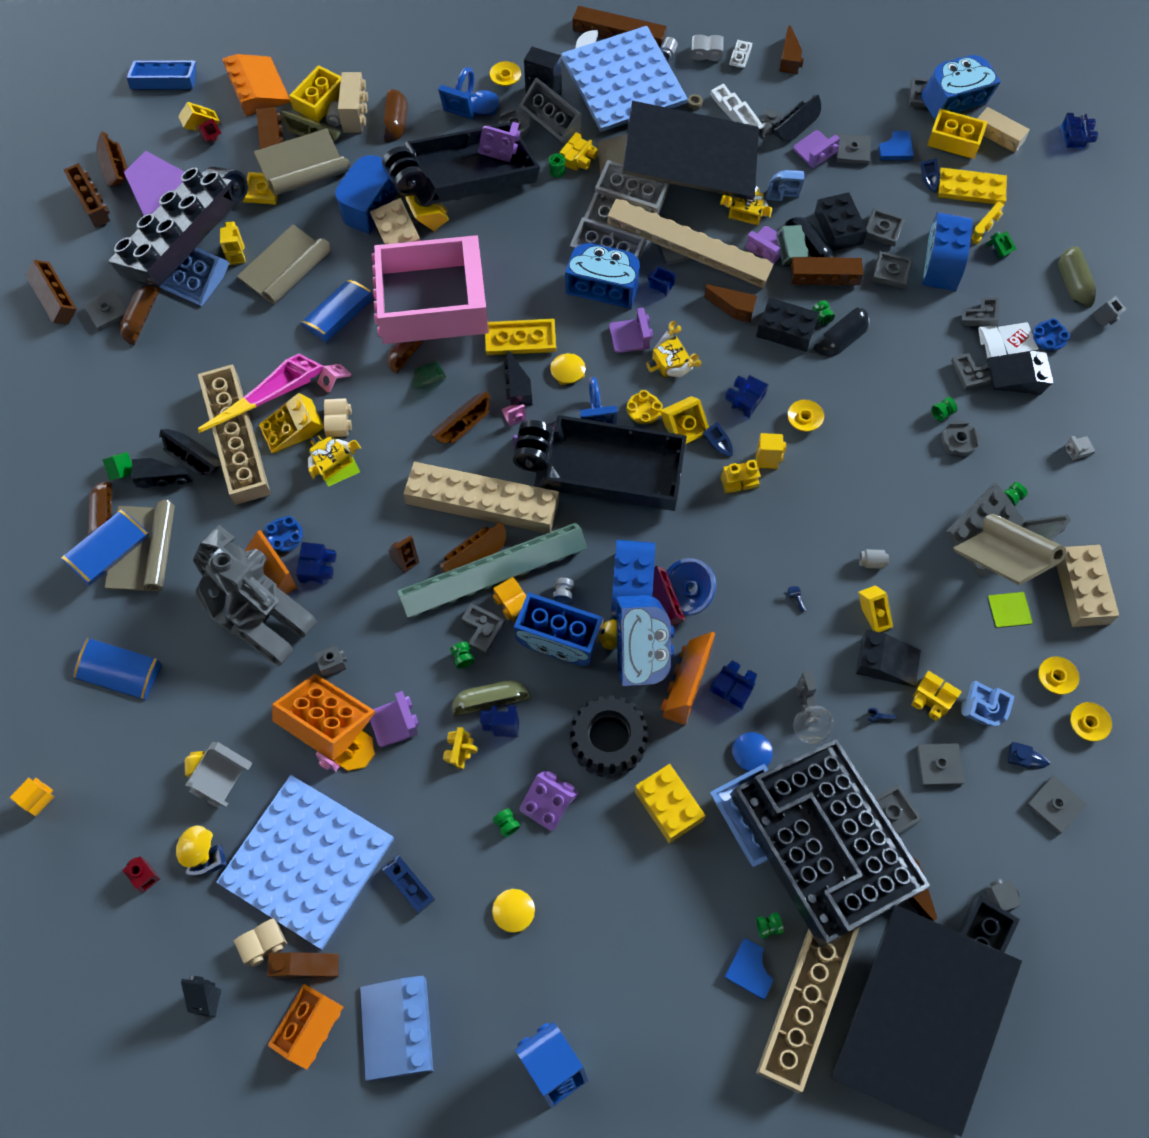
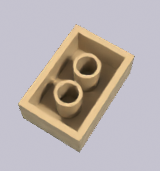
M342 72L338 112L343 133H363V126H366L364 114H367L366 102H368V92H365L366 81L362 78L361 72Z
M401 198L370 211L385 244L421 241Z

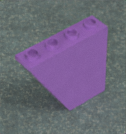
M147 151L124 172L144 216L153 214L161 206L159 199L163 194L176 190L182 183L181 176L184 173L179 168Z

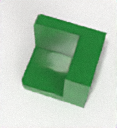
M128 452L102 459L110 480L132 474V462Z

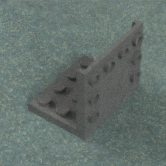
M994 483L954 522L946 533L957 546L982 533L984 519L989 514H996L1047 539L1055 541L1054 538L1066 529V525L1071 519L1067 514L1025 521L998 483ZM966 558L978 576L998 575Z

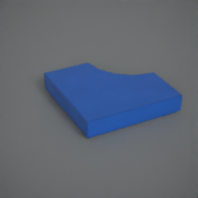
M893 131L892 138L889 141L880 143L878 146L880 160H912L914 154L910 131Z
M744 937L724 978L765 1000L774 979L767 974L763 967L762 954L764 948Z

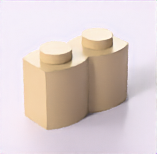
M346 398L324 400V431L326 437L348 436L349 431L352 430L351 420H348L349 415L352 414V408Z
M274 918L233 940L243 963L247 966L251 965V967L264 961L263 958L269 953H280L287 944L278 922Z

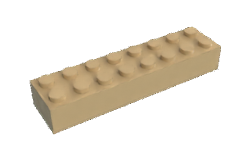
M233 364L198 374L210 420L244 397L240 380ZM248 411L212 427L228 492L234 505L271 495Z
M419 462L413 463L403 493L405 502L408 505L494 523H502L503 525L546 534L552 530L559 504V491Z
M860 926L822 948L819 947L808 928L756 1074L796 1093L803 1092Z

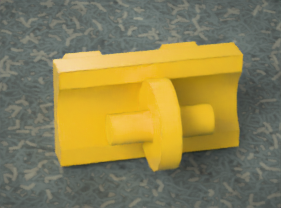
M457 727V731L448 732L447 742L454 746L453 750H446L444 752L443 760L458 769H464L466 759H470L471 753H477L478 747L473 745L474 739L471 738V734L466 732L463 727Z

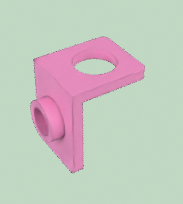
M341 364L324 366L317 383L329 393L333 388L336 378L350 377L351 373ZM325 376H327L330 381L328 386H326L324 383Z
M510 405L502 409V413L509 426L526 420L524 405Z
M319 752L315 754L319 760L318 764L324 769L329 770L330 768L335 772L339 769L340 765Z

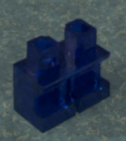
M1067 113L1062 123L1066 148H1085L1088 142L1095 143L1098 138V131H1090L1095 128V119H1088L1087 114L1074 117V113Z
M750 375L747 379L738 376L733 386L738 388L739 391L737 392L729 388L725 399L732 403L731 408L740 409L744 412V416L750 419L767 394L769 384Z
M302 542L296 571L299 583H307L308 581L323 583V579H333L334 569L333 567L326 566V562H336V551L326 549L324 544Z
M732 660L727 666H723L717 678L712 682L710 691L723 699H726L728 696V702L743 710L755 687L757 674L751 670H748L744 676L738 674L741 665Z
M492 706L491 711L480 712V724L483 731H493L494 736L519 737V714L516 706H508V711H498L495 706Z

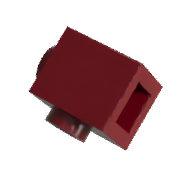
M213 118L196 127L204 142L209 140L212 143L219 139L218 135L222 134Z
M141 856L131 859L122 870L136 890L141 893L146 892L160 880V877L147 860Z

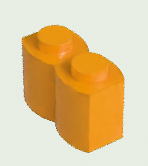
M512 577L494 587V595L492 597L497 605L501 604L504 608L502 611L506 619H511L513 623H516L527 595Z
M28 777L10 798L24 810L37 817L53 800L54 796L51 794L53 790L48 785L41 782L38 778L32 780Z

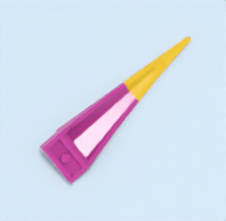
M301 354L286 359L246 396L200 426L198 432L201 433L309 383L310 378H314L322 372L323 365Z

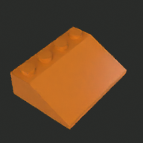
M235 54L222 58L226 73L245 116L255 114L256 109L276 107L291 102L271 57Z
M714 632L689 640L687 647H682L680 657H682L681 664H676L673 673L676 675L675 681H670L668 686L669 698H664L661 710L664 711L663 718L686 725L710 656L715 637Z
M316 673L272 704V721L332 761L348 749L375 714V710Z

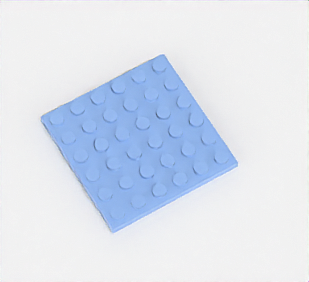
M647 26L561 53V58L600 132L628 123L632 100L667 108H674L687 103L688 98Z
M290 775L216 883L323 950L391 845L394 837Z

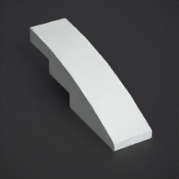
M724 83L711 90L710 95L734 122L758 126L759 130L764 127L746 101L741 102L735 92L731 94Z

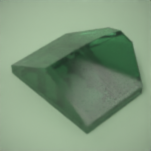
M436 360L415 368L412 384L416 389L440 382L447 377Z

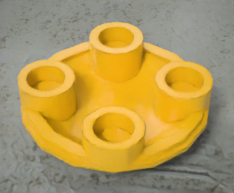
M561 354L551 363V374L558 380L560 385L574 383L585 376V363L575 354Z
M641 390L628 400L626 410L633 421L639 424H651L660 417V410H662L663 405L657 397L646 390Z
M197 825L188 828L181 835L176 846L178 862L182 866L189 868L205 864L209 859L208 853L213 837L212 832Z
M506 890L493 903L492 914L494 921L499 928L506 932H523L534 918L535 907L533 900L522 890Z

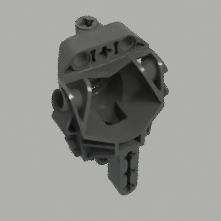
M218 525L199 544L193 558L195 566L203 576L195 590V595L216 623L220 624L234 636L240 637L274 665L281 666L293 652V648L265 625L270 615L301 638L306 637L317 624V620L312 614L281 591L276 583L264 575L263 566L267 558L261 551L253 549L244 552L242 548L232 543L235 537L221 525ZM209 589L212 591V596L209 595Z

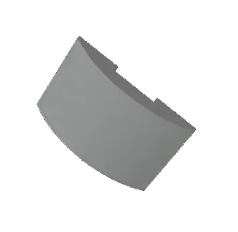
M607 160L595 187L593 199L585 217H582L570 248L575 249L577 246L585 243L604 245L631 252L639 260L648 240H645V237L607 224L608 214L615 199H619L659 215L669 183L622 174V164Z

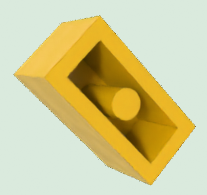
M760 434L756 449L758 468L778 469L779 463L783 462V456L786 452V442H783V434Z

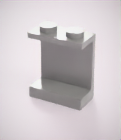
M212 742L185 786L189 787V792L196 797H206L208 804L216 808L219 806L227 807L229 803L224 800L242 770H249L252 762L221 743Z

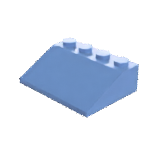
M196 247L164 281L160 288L203 306L224 278L230 262Z
M765 764L710 792L752 868L769 860L731 798L730 793L735 787L768 771Z
M424 975L360 987L365 1080L370 1081L434 1072L427 980Z

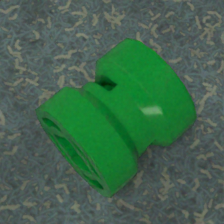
M553 154L549 158V173L552 177L559 178L565 174V158L561 154Z
M820 301L812 307L813 311L820 312L818 317L819 325H827L834 320L835 315L830 310L828 301Z
M946 397L941 403L933 405L931 411L938 421H943L948 415L955 414L958 411V407L952 398Z
M1014 482L1009 486V489L1004 490V493L1014 506L1019 503V500H1023L1028 495L1025 486L1019 482Z
M467 642L457 643L450 648L451 655L455 657L454 663L458 669L466 668L475 662L473 655L469 653L470 647Z
M510 808L499 812L492 819L494 824L499 826L503 838L512 835L521 827L519 822L514 820Z
M778 912L772 913L767 918L764 916L756 918L757 928L762 939L769 938L771 934L777 936L784 934L783 924Z

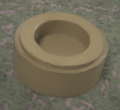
M693 94L688 97L687 107L690 110H699L702 107L703 99L701 96Z

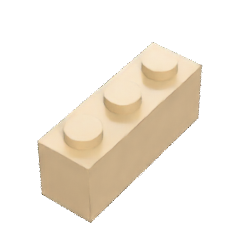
M989 107L977 118L987 121L983 136L1014 153L1024 143L1030 130Z

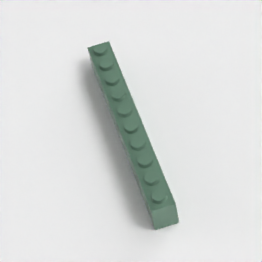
M573 523L408 586L397 592L407 617H416L421 615L423 611L428 609L435 610L441 604L453 603L462 596H471L480 589H489L498 582H505L517 575H525L532 569L543 568L548 563L561 561L568 555L580 554L582 550L587 549L581 527Z

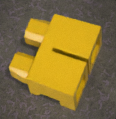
M575 132L560 151V154L565 158L566 167L575 171L579 168L587 170L590 166V159L588 157L595 159L598 156V149L592 146V140L586 141L581 138V134Z
M225 222V227L220 228V244L225 253L226 260L230 262L229 265L245 263L243 253L245 246L238 226H236L235 222Z
M749 460L746 463H733L723 467L720 478L726 494L741 491V489L758 488L760 485L758 478L761 475L757 462Z
M928 670L913 694L914 699L911 705L921 710L926 704L932 708L928 714L929 717L937 721L942 715L945 716L962 691L945 682L935 697L934 695L944 680Z

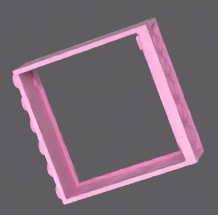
M478 235L374 246L375 253H372V261L375 265H372L373 275H375L373 277V285L376 289H373L374 299L377 300L374 301V309L377 312L374 314L375 324L379 325L377 333L378 337H382L383 344L489 333ZM465 266L469 305L385 313L383 274Z

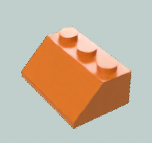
M257 531L246 547L245 552L253 549L261 551L267 558L263 566L264 575L276 583L277 587L288 595L296 590L297 587L289 571L262 531Z
M303 984L267 1046L286 1059L308 1070L311 1063L314 1062L321 1045L326 1041L332 1026L340 1017L343 1006Z

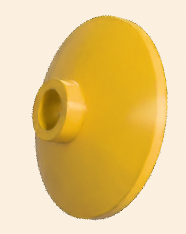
M499 62L491 68L490 78L497 85L510 86L517 83L521 78V69L513 62Z
M799 400L790 406L788 420L794 428L810 432L822 425L824 412L820 405L814 401Z
M1059 656L1049 657L1039 667L1038 676L1041 684L1054 694L1065 695L1071 693L1078 686L1079 672L1075 665L1066 658ZM1054 675L1058 676L1059 680H1056Z
M1084 702L1077 705L1071 712V726L1074 732L1082 739L1096 742L1105 739L1110 734L1112 720L1109 713L1102 706L1092 702ZM1086 721L1090 722L1091 727L1086 724Z

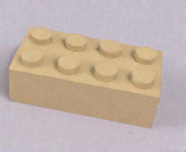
M1101 546L1065 547L1066 556L1056 566L1072 627L1110 625L1119 616Z

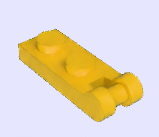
M998 201L975 227L970 240L972 244H979L982 239L981 236H983L985 231L989 232L994 225V221H999L1003 215L1001 211L1004 204Z

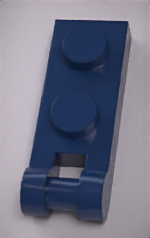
M397 855L393 858L394 861L391 864H386L381 869L417 913L420 914L435 901V898L403 859ZM400 867L402 871L396 876L393 872Z

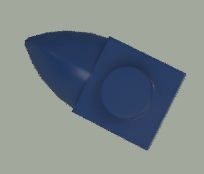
M937 158L920 162L922 178L926 186L933 192L938 188L940 181Z
M718 422L701 433L712 448L714 447L726 456H733L731 441Z
M1016 742L1010 744L1009 764L1030 769H1039L1050 765L1047 758L1033 750L1032 746Z
M217 844L210 848L208 861L205 864H199L191 868L188 867L185 871L186 874L194 876L204 873L211 874L226 866L223 846Z

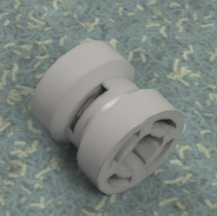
M563 577L555 579L554 587L556 591L553 593V599L560 603L571 602V590L573 589L574 581Z

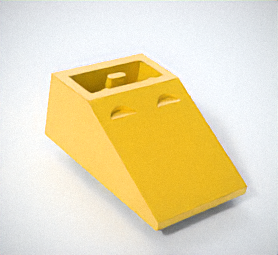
M300 393L296 394L259 424L271 453L312 438L324 428V424L312 399Z

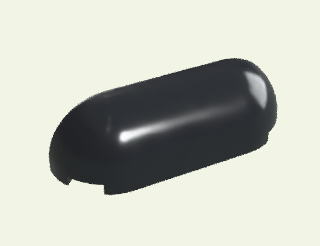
M819 94L813 95V98L806 103L804 101L798 103L773 125L774 132L780 139L786 141L795 139L819 117L821 112Z
M794 217L786 221V226H802V231L805 234V244L811 257H833L830 246L807 219Z
M859 307L852 310L823 334L825 338L819 344L816 343L814 350L824 356L840 354L868 331L870 317L867 311Z
M160 429L159 438L162 437L165 447L163 450L194 473L210 475L220 468V458L187 435L175 430Z

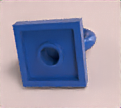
M466 67L461 71L455 89L440 85L438 89L444 111L471 120L475 115L471 100L475 80L472 68ZM467 74H468V85H467V89H466V92H463V91H461V88H462L464 79H465V77H466Z
M591 377L589 379L591 408L580 410V419L616 424L617 405L601 406L597 379Z

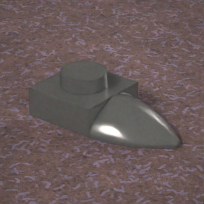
M766 109L761 120L764 126L760 129L762 138H766L774 132L773 125L781 119L782 113Z

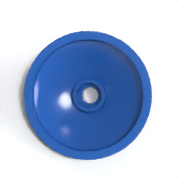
M695 558L681 559L668 568L666 573L683 615L692 616L705 610L712 602L716 592V579L712 569L706 563Z

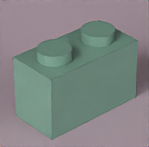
M782 226L776 233L782 265H791L793 257H808V248L805 244V234L802 231V226Z

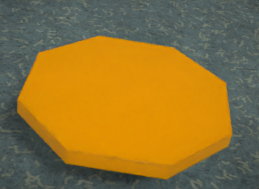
M361 731L348 749L334 759V762L347 771L365 768L375 755L373 738Z

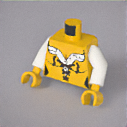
M757 186L755 187L754 201L727 195L722 196L720 205H725L727 208L730 207L728 218L758 226L761 217L768 216L771 218L772 207H769L767 201L763 200L764 194L759 192Z
M676 321L669 323L670 331H666L655 345L652 355L653 360L646 363L649 372L658 369L663 377L681 378L691 371L693 366H701V361L698 359L699 356L692 354L689 357L678 337L673 336L674 333L677 334L681 331L679 325L674 329V326L677 324Z
M320 436L313 437L311 439L313 447L309 450L311 456L308 458V470L312 479H315V476L320 474L325 481L353 463L351 453L354 455L356 449H361L359 443L356 440L350 442L339 439L335 440L331 436L324 440Z

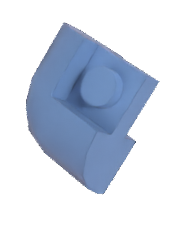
M783 170L774 174L769 181L766 200L782 201L783 196L799 197L804 182V171Z
M977 681L971 682L967 699L961 704V713L981 725L997 726L1008 719L1015 696L999 688L991 689Z

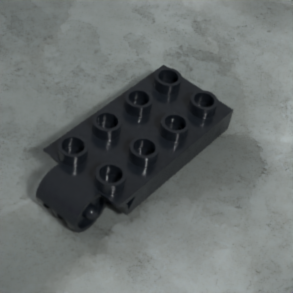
M508 122L489 127L510 132L512 123ZM482 128L407 141L405 146H398L389 150L382 159V167L399 195L404 197L414 196V201L422 207L537 182L540 170L539 164L521 137H519V141H515L518 147L516 154H512L510 162L480 154L478 151Z
M216 166L207 168L202 174L196 167L188 169L182 174V183L176 190L166 192L160 197L159 204L161 206L153 214H147L139 219L136 225L138 230L131 237L123 238L115 245L114 251L116 253L108 262L122 277L160 287L233 206L245 198L248 191V181L245 175L237 170Z
M559 415L553 423L547 424L538 420H527L520 424L513 463L522 470L536 473L534 487L559 491L560 493L675 511L687 436Z

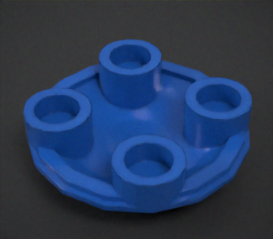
M482 90L471 95L475 115L487 114L492 116L496 113L500 103L495 93Z
M1055 318L1039 323L1033 330L1035 343L1045 350L1055 351L1063 348L1070 337L1066 328Z
M292 516L277 518L265 527V537L275 551H291L302 540V527Z
M747 732L740 735L732 747L735 762L746 772L763 764L767 767L773 756L769 740L756 732Z

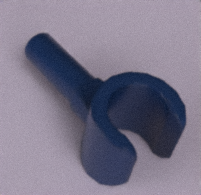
M798 586L789 587L787 590L789 598L795 597L801 612L806 611L800 597V588Z
M876 708L868 709V713L876 715L875 717H868V721L872 723L878 719H896L895 715L879 713Z

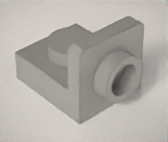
M1072 436L1065 444L1066 452L1071 456L1072 460L1084 458L1095 453V449L1087 436L1078 439Z

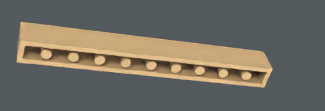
M615 199L608 214L607 224L645 237V240L758 287L764 288L771 273L773 263L768 259H761L751 252L739 250L734 245H727L719 239L710 238L705 233H698L688 226H681L671 219L667 220L660 217L657 213L645 211L642 207L633 206L625 200Z

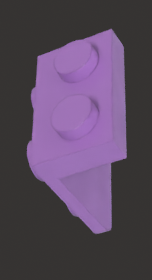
M512 122L510 132L483 126L478 152L482 155L510 162L512 154H516L518 147L515 141H519L521 131H518L519 123Z
M816 130L796 143L793 150L811 168H815L838 152L840 138L835 134L830 139H827L819 130Z
M764 226L758 234L753 231L748 234L746 249L761 258L768 259L773 265L781 257L776 237L777 232Z
M637 308L636 319L610 323L609 328L616 353L650 349V339H653V332L648 327L650 324L649 315L645 314L644 308Z
M403 691L395 693L396 701L373 709L375 714L370 719L378 745L382 748L418 735L416 726H419L416 714L411 715L409 708L413 706L409 696L405 697Z
M544 770L536 776L519 809L526 816L548 830L553 831L556 829L569 803L576 799L579 792L575 790L572 784L559 780L553 772Z

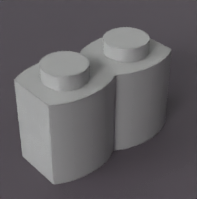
M720 35L692 36L691 59L698 61L706 59L711 61L722 60L724 37Z

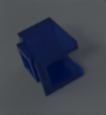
M657 266L649 274V287L668 296L675 285L676 273Z

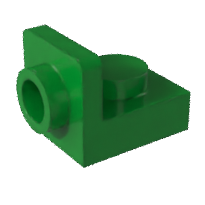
M1008 231L1002 234L997 232L990 236V241L986 242L987 246L993 244L1000 258L1017 249Z

